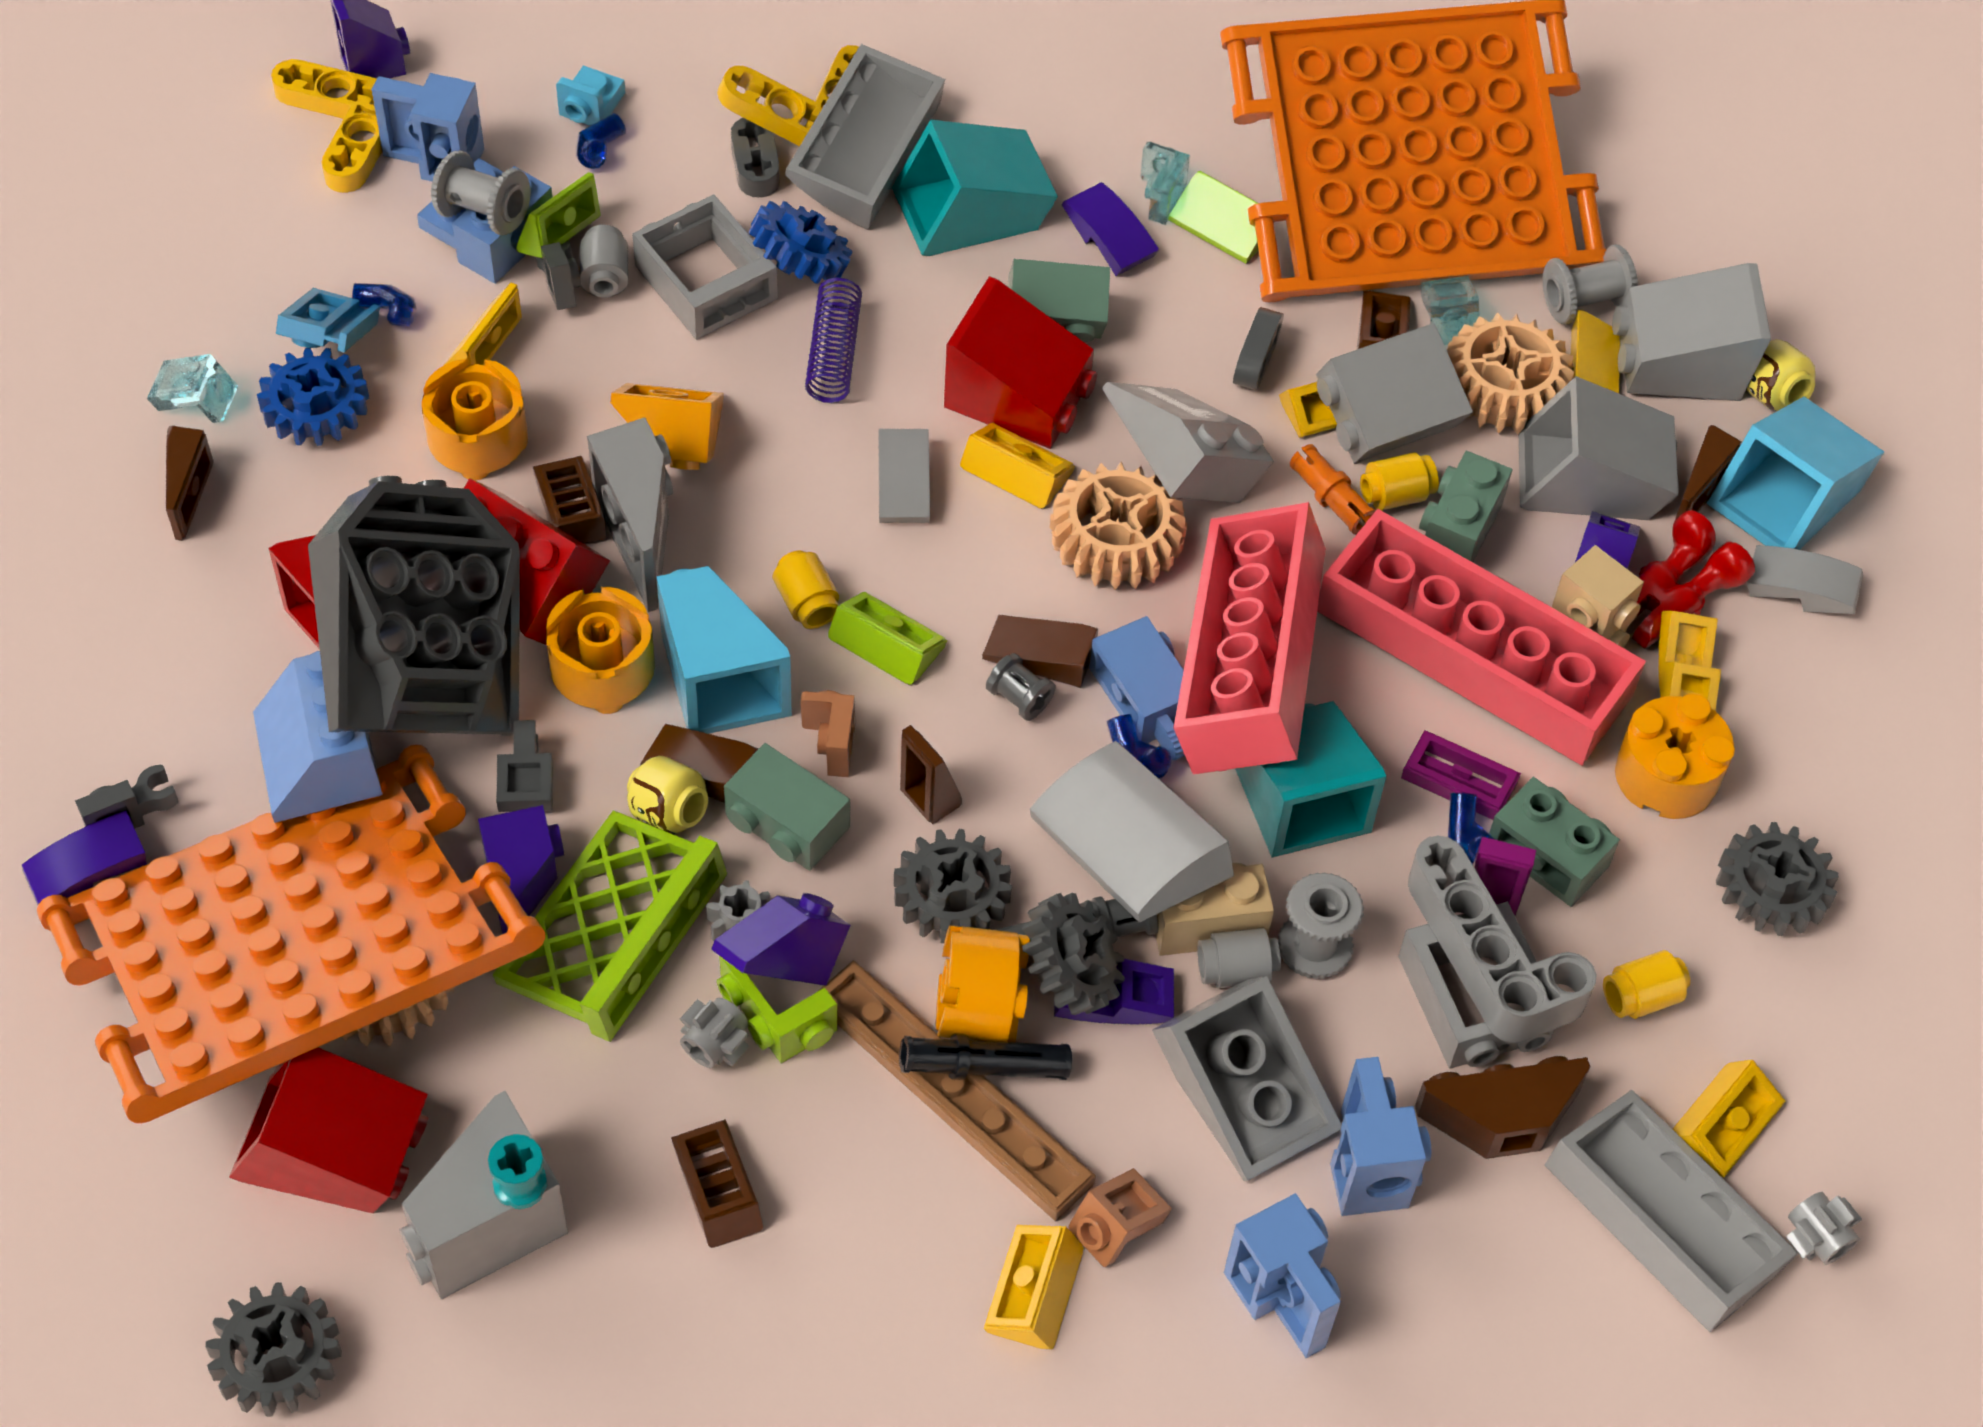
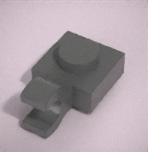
M567 240L562 245L560 242L541 246L543 258L536 257L537 266L546 275L548 289L557 310L576 307L574 288L581 286V279L576 260L572 255L570 241Z
M536 720L514 721V754H497L496 803L498 812H512L543 805L544 810H553L552 754L538 753Z
M154 765L145 769L139 775L136 785L132 788L128 780L112 786L97 788L88 796L75 800L85 827L107 817L127 811L134 829L145 825L142 816L155 811L168 810L179 801L173 786L161 791L153 790L156 786L169 781L163 765Z

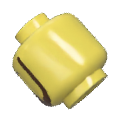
M1779 339L1771 340L1746 390L1770 410L1778 411L1802 397L1807 399L1811 397L1815 388V365L1809 357L1789 342Z
M665 756L648 759L632 772L627 783V801L632 815L641 822L673 835L695 826L704 816L708 806L705 780L697 770Z

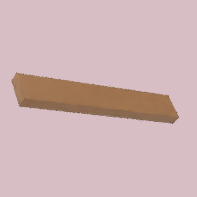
M854 960L828 981L826 986L819 989L826 988L837 1003V1025L1055 1222L1095 1184L1096 1175L985 1076L967 1074L964 1080H952L947 1073H902L899 1066V1048L904 1036L942 1038L938 1037L930 1027Z

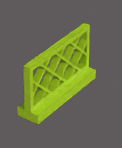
M613 810L534 917L545 931V940L542 946L526 956L498 967L493 973L496 984L587 1023L592 1035L611 1042L727 876L718 843L700 835L693 843ZM619 831L638 839L640 847L609 856L607 847ZM669 853L683 857L675 869L654 875L650 859ZM644 861L648 877L616 885L613 870ZM607 873L610 888L579 897L578 887L585 878ZM652 891L654 900L646 910L624 915L621 904L622 899ZM614 902L618 918L587 927L583 911ZM577 914L580 930L549 938L548 928L555 919ZM622 932L624 942L617 952L597 958L594 957L591 941ZM584 944L588 958L587 961L560 969L556 968L554 952ZM546 955L550 972L530 978L516 974L524 961ZM592 974L594 984L581 1002L563 994L561 983Z

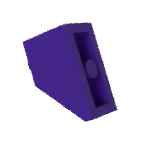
M330 0L340 56L346 71L373 78L380 76L391 79L406 75L403 56L410 54L408 38L404 27L395 28L389 10L367 0Z
M1592 511L1575 562L1596 545L1628 569L1638 539L1640 526Z
M543 805L478 819L486 862H497L503 866L510 877V889L528 916L531 915L558 879L555 858L565 856L558 824L547 825ZM497 911L502 934L507 933L508 926Z
M803 893L801 899L777 895L717 937L711 950L742 973L826 986L851 925L832 912L834 905L822 897L809 893Z

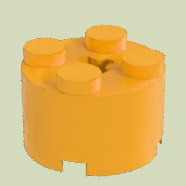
M467 359L455 360L443 365L427 379L423 388L424 395L421 402L427 442L432 455L443 466L460 472L466 479L471 478L473 480H481L489 472L507 466L519 456L528 444L527 423L520 382L516 375L506 366L484 359L485 365H468Z
M601 587V592L584 594V590L573 592L559 601L552 609L547 619L546 643L551 679L562 695L578 705L595 708L603 714H611L619 711L623 704L632 701L647 688L654 675L655 655L651 622L647 610L640 600L624 590L614 587Z
M1690 693L1683 697L1664 696L1653 699L1636 709L1632 715L1617 756L1615 766L1617 783L1626 798L1641 809L1646 805L1661 811L1660 817L1669 819L1694 816L1708 807L1721 786L1734 756L1735 748L1732 733L1724 719L1711 708L1710 702L1699 694Z
M949 925L942 957H950V959L946 958L943 974H939L935 1024L936 1030H938V1037L951 1038L953 1034H965L969 1040L1016 1041L1019 1018H1024L1027 1004V985L1020 984L1021 968H1026L1029 957L1027 953L1023 952L1022 948L1023 945L1030 942V938L1027 935H1021L1016 932Z

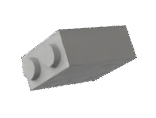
M1435 323L1334 357L1316 374L1319 396L1326 406H1330L1337 423L1336 434L1338 441L1345 451H1349L1354 463L1457 427L1473 413Z

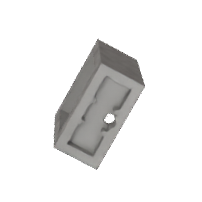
M714 194L697 203H691L682 210L657 222L650 223L632 234L636 268L696 340L778 299L776 265L770 259L763 257L764 251L753 245L754 240ZM713 239L737 269L689 292L665 262Z
M1508 901L1496 904L1530 963H1536L1537 961ZM1466 914L1457 915L1460 918L1471 919ZM1429 924L1406 930L1398 957L1449 1069L1468 1064L1470 1067H1479L1493 1061L1499 1054L1519 1049L1521 1052L1534 1051L1550 1041L1554 1030L1523 1042L1511 1043L1497 1038L1489 1030L1485 1022L1465 1027L1438 966L1450 963Z

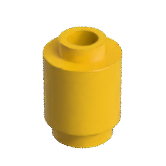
M1415 452L1369 462L1366 466L1365 474H1362L1360 477V488L1364 500L1367 503H1372L1376 510L1380 509L1381 511L1425 501L1430 494L1437 492L1439 486L1438 472L1433 459L1429 455L1420 456Z
M802 550L792 551L784 555L779 560L772 574V579L793 619L801 622L806 629L819 628L831 622L838 606L839 594L819 556L814 552H804Z
M1661 950L1616 966L1612 974L1604 977L1603 992L1611 1011L1617 1017L1629 1016L1637 1019L1683 1002L1686 999L1687 988L1690 987V974L1682 959L1674 957L1667 950Z

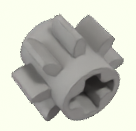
M747 880L742 885H734L729 888L721 885L719 903L711 902L706 905L707 920L714 922L711 925L712 940L715 941L717 937L769 902L770 893L766 891L758 894L755 889L750 887Z
M716 998L714 1002L709 1000L706 1005L697 999L680 1018L684 1024L681 1032L685 1034L680 1039L681 1046L693 1060L704 1067L712 1068L715 1064L720 1065L723 1060L730 1066H733L749 1047L744 1041L749 1036L744 1031L749 1025L746 1016L738 1007L724 998Z
M1818 1192L1801 1202L1788 1216L1796 1229L1789 1233L1786 1238L1802 1259L1807 1258L1810 1261L1818 1255L1822 1262L1828 1265L1844 1256L1860 1241V1238L1851 1227L1859 1223L1862 1218L1845 1197L1841 1198L1838 1195L1830 1201L1823 1192Z

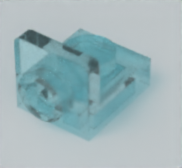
M1147 142L1143 148L1141 179L1148 181L1145 189V198L1150 199L1148 219L1166 225L1170 212L1187 186L1190 155L1153 142Z
M1468 276L1421 282V297L1430 316V324L1435 323L1444 345H1448L1452 341L1453 336H1458V332L1464 324L1473 326L1478 319L1479 296Z
M211 354L164 360L147 396V400L158 411L197 406L212 423L224 421L238 386Z

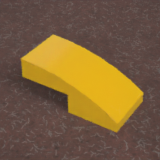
M1662 611L1658 657L1660 697H1683L1686 694L1695 693L1705 697L1710 702L1711 708L1716 711L1721 669L1711 667L1717 618L1677 611Z

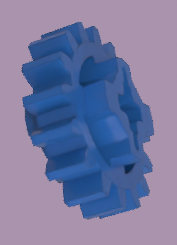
M769 201L766 207L761 205L749 230V234L755 237L753 245L766 250L763 255L764 258L775 259L777 261L776 267L788 275L794 272L798 279H802L804 275H807L816 284H819L821 279L826 281L831 278H841L851 261L850 256L853 253L851 249L846 247L848 243L847 238L837 236L835 233L838 228L834 225H826L824 222L826 218L814 210L807 212L803 206L796 210L786 201H783L781 206L773 201Z
M305 348L303 357L298 359L290 352L286 353L287 364L281 366L271 363L269 365L271 377H261L259 380L261 392L257 394L260 411L263 413L265 425L267 428L275 427L277 436L280 439L292 433L296 445L301 446L307 437H313L316 445L321 446L324 436L331 434L333 438L339 441L342 439L341 428L345 426L356 430L358 428L356 415H367L368 412L366 400L369 399L367 382L363 378L362 368L360 365L351 367L350 358L347 354H343L336 360L333 359L331 348H325L320 356H313L311 348Z

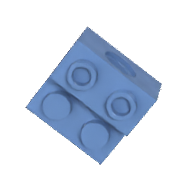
M433 73L429 74L424 86L378 76L372 88V95L383 156L419 164L421 179L431 182L440 162L451 152L459 150L467 152L470 158H473V163L478 158H481L484 151L476 83Z
M480 158L474 162L475 171L497 178L502 175L503 171ZM525 172L530 183L528 210L518 228L507 235L495 234L489 228L490 224H488L487 215L466 208L457 213L456 216L443 217L434 209L432 201L417 214L418 225L420 229L456 249L458 263L496 284L526 255L517 252L518 240L528 215L553 197L552 187Z
M1379 1057L1356 1059L1341 1108L1343 1122L1340 1130L1342 1135L1338 1148L1334 1149L1330 1162L1341 1216L1407 1209L1410 1206L1416 1186L1422 1185V1169L1424 1164L1431 1160V1141L1428 1130L1425 1126L1418 1127L1414 1106L1396 1108L1394 1084L1391 1077L1383 1078Z
M1295 1193L1235 1225L1224 1274L1254 1321L1275 1310L1305 1358H1308L1326 1348L1341 1303V1293L1330 1271L1325 1267L1320 1268L1328 1244L1327 1228L1320 1215L1313 1208L1306 1209Z

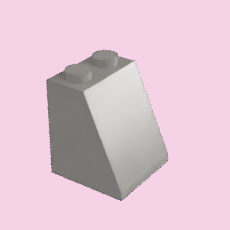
M1746 263L1630 287L1622 307L1617 306L1615 308L1612 320L1613 334L1620 336L1621 347L1618 353V370L1620 373H1625L1627 393L1741 401L1771 340L1758 264Z
M1575 376L1537 414H1534L1526 422L1525 428L1519 433L1520 507L1529 511L1591 516L1593 511L1613 518L1649 520L1663 507L1672 503L1675 497L1679 495L1674 416Z
M506 1091L495 1095L402 1202L408 1225L399 1229L409 1251L406 1253L408 1261L420 1284L424 1285L431 1281L441 1299L568 1234L560 1185L544 1157L543 1168L548 1184L543 1192L542 1199L530 1208L519 1210L501 1204L495 1196L492 1183L493 1176L490 1174L488 1156L491 1148L503 1137L513 1134L527 1135L532 1138ZM520 1169L513 1170L515 1175L523 1174Z

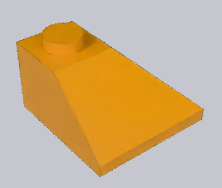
M626 383L611 393L610 403L627 423L645 417L654 436L662 434L670 452V467L698 470L700 469V463H708L713 458L724 393Z

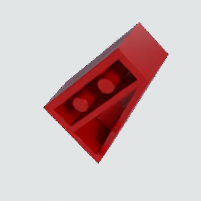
M469 478L464 489H469L519 543L520 631L525 637L547 645V619L552 609L559 601L573 592L584 590V594L592 593L610 560L508 496Z

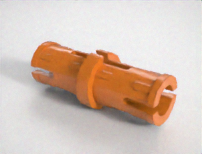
M1313 444L1302 447V451L1307 455L1306 460L1297 451L1291 458L1290 467L1315 491L1314 497L1322 507L1329 506L1349 527L1351 533L1357 534L1362 528V525L1359 523L1361 519L1366 523L1375 510L1351 487L1352 481L1343 471L1337 472Z

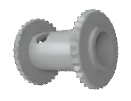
M459 150L448 154L437 167L432 181L431 199L437 213L449 218L453 217V215L456 216L457 213L466 208L487 215L488 224H490L489 228L495 234L503 236L517 229L527 213L530 202V183L525 172L517 168H510L509 170L506 169L505 173L502 172V175L497 178L475 171L474 163L472 162L473 158H470L467 152Z
M1614 244L1606 248L1605 255L1603 256L1604 262L1570 270L1560 258H1553L1547 262L1543 271V291L1548 309L1556 321L1564 325L1574 321L1577 307L1610 299L1614 306L1622 307L1629 288L1638 286L1634 263L1629 253L1622 246Z
M1325 872L1309 874L1303 877L1302 880L1297 881V884L1293 885L1292 890L1289 891L1286 908L1290 918H1288V922L1283 924V928H1280L1278 943L1281 958L1295 973L1308 978L1324 979L1337 975L1338 972L1343 971L1344 967L1348 966V962L1353 954L1352 948L1354 947L1352 943L1353 938L1350 934H1353L1354 930L1358 929V925L1361 924L1364 907L1357 888L1346 879Z

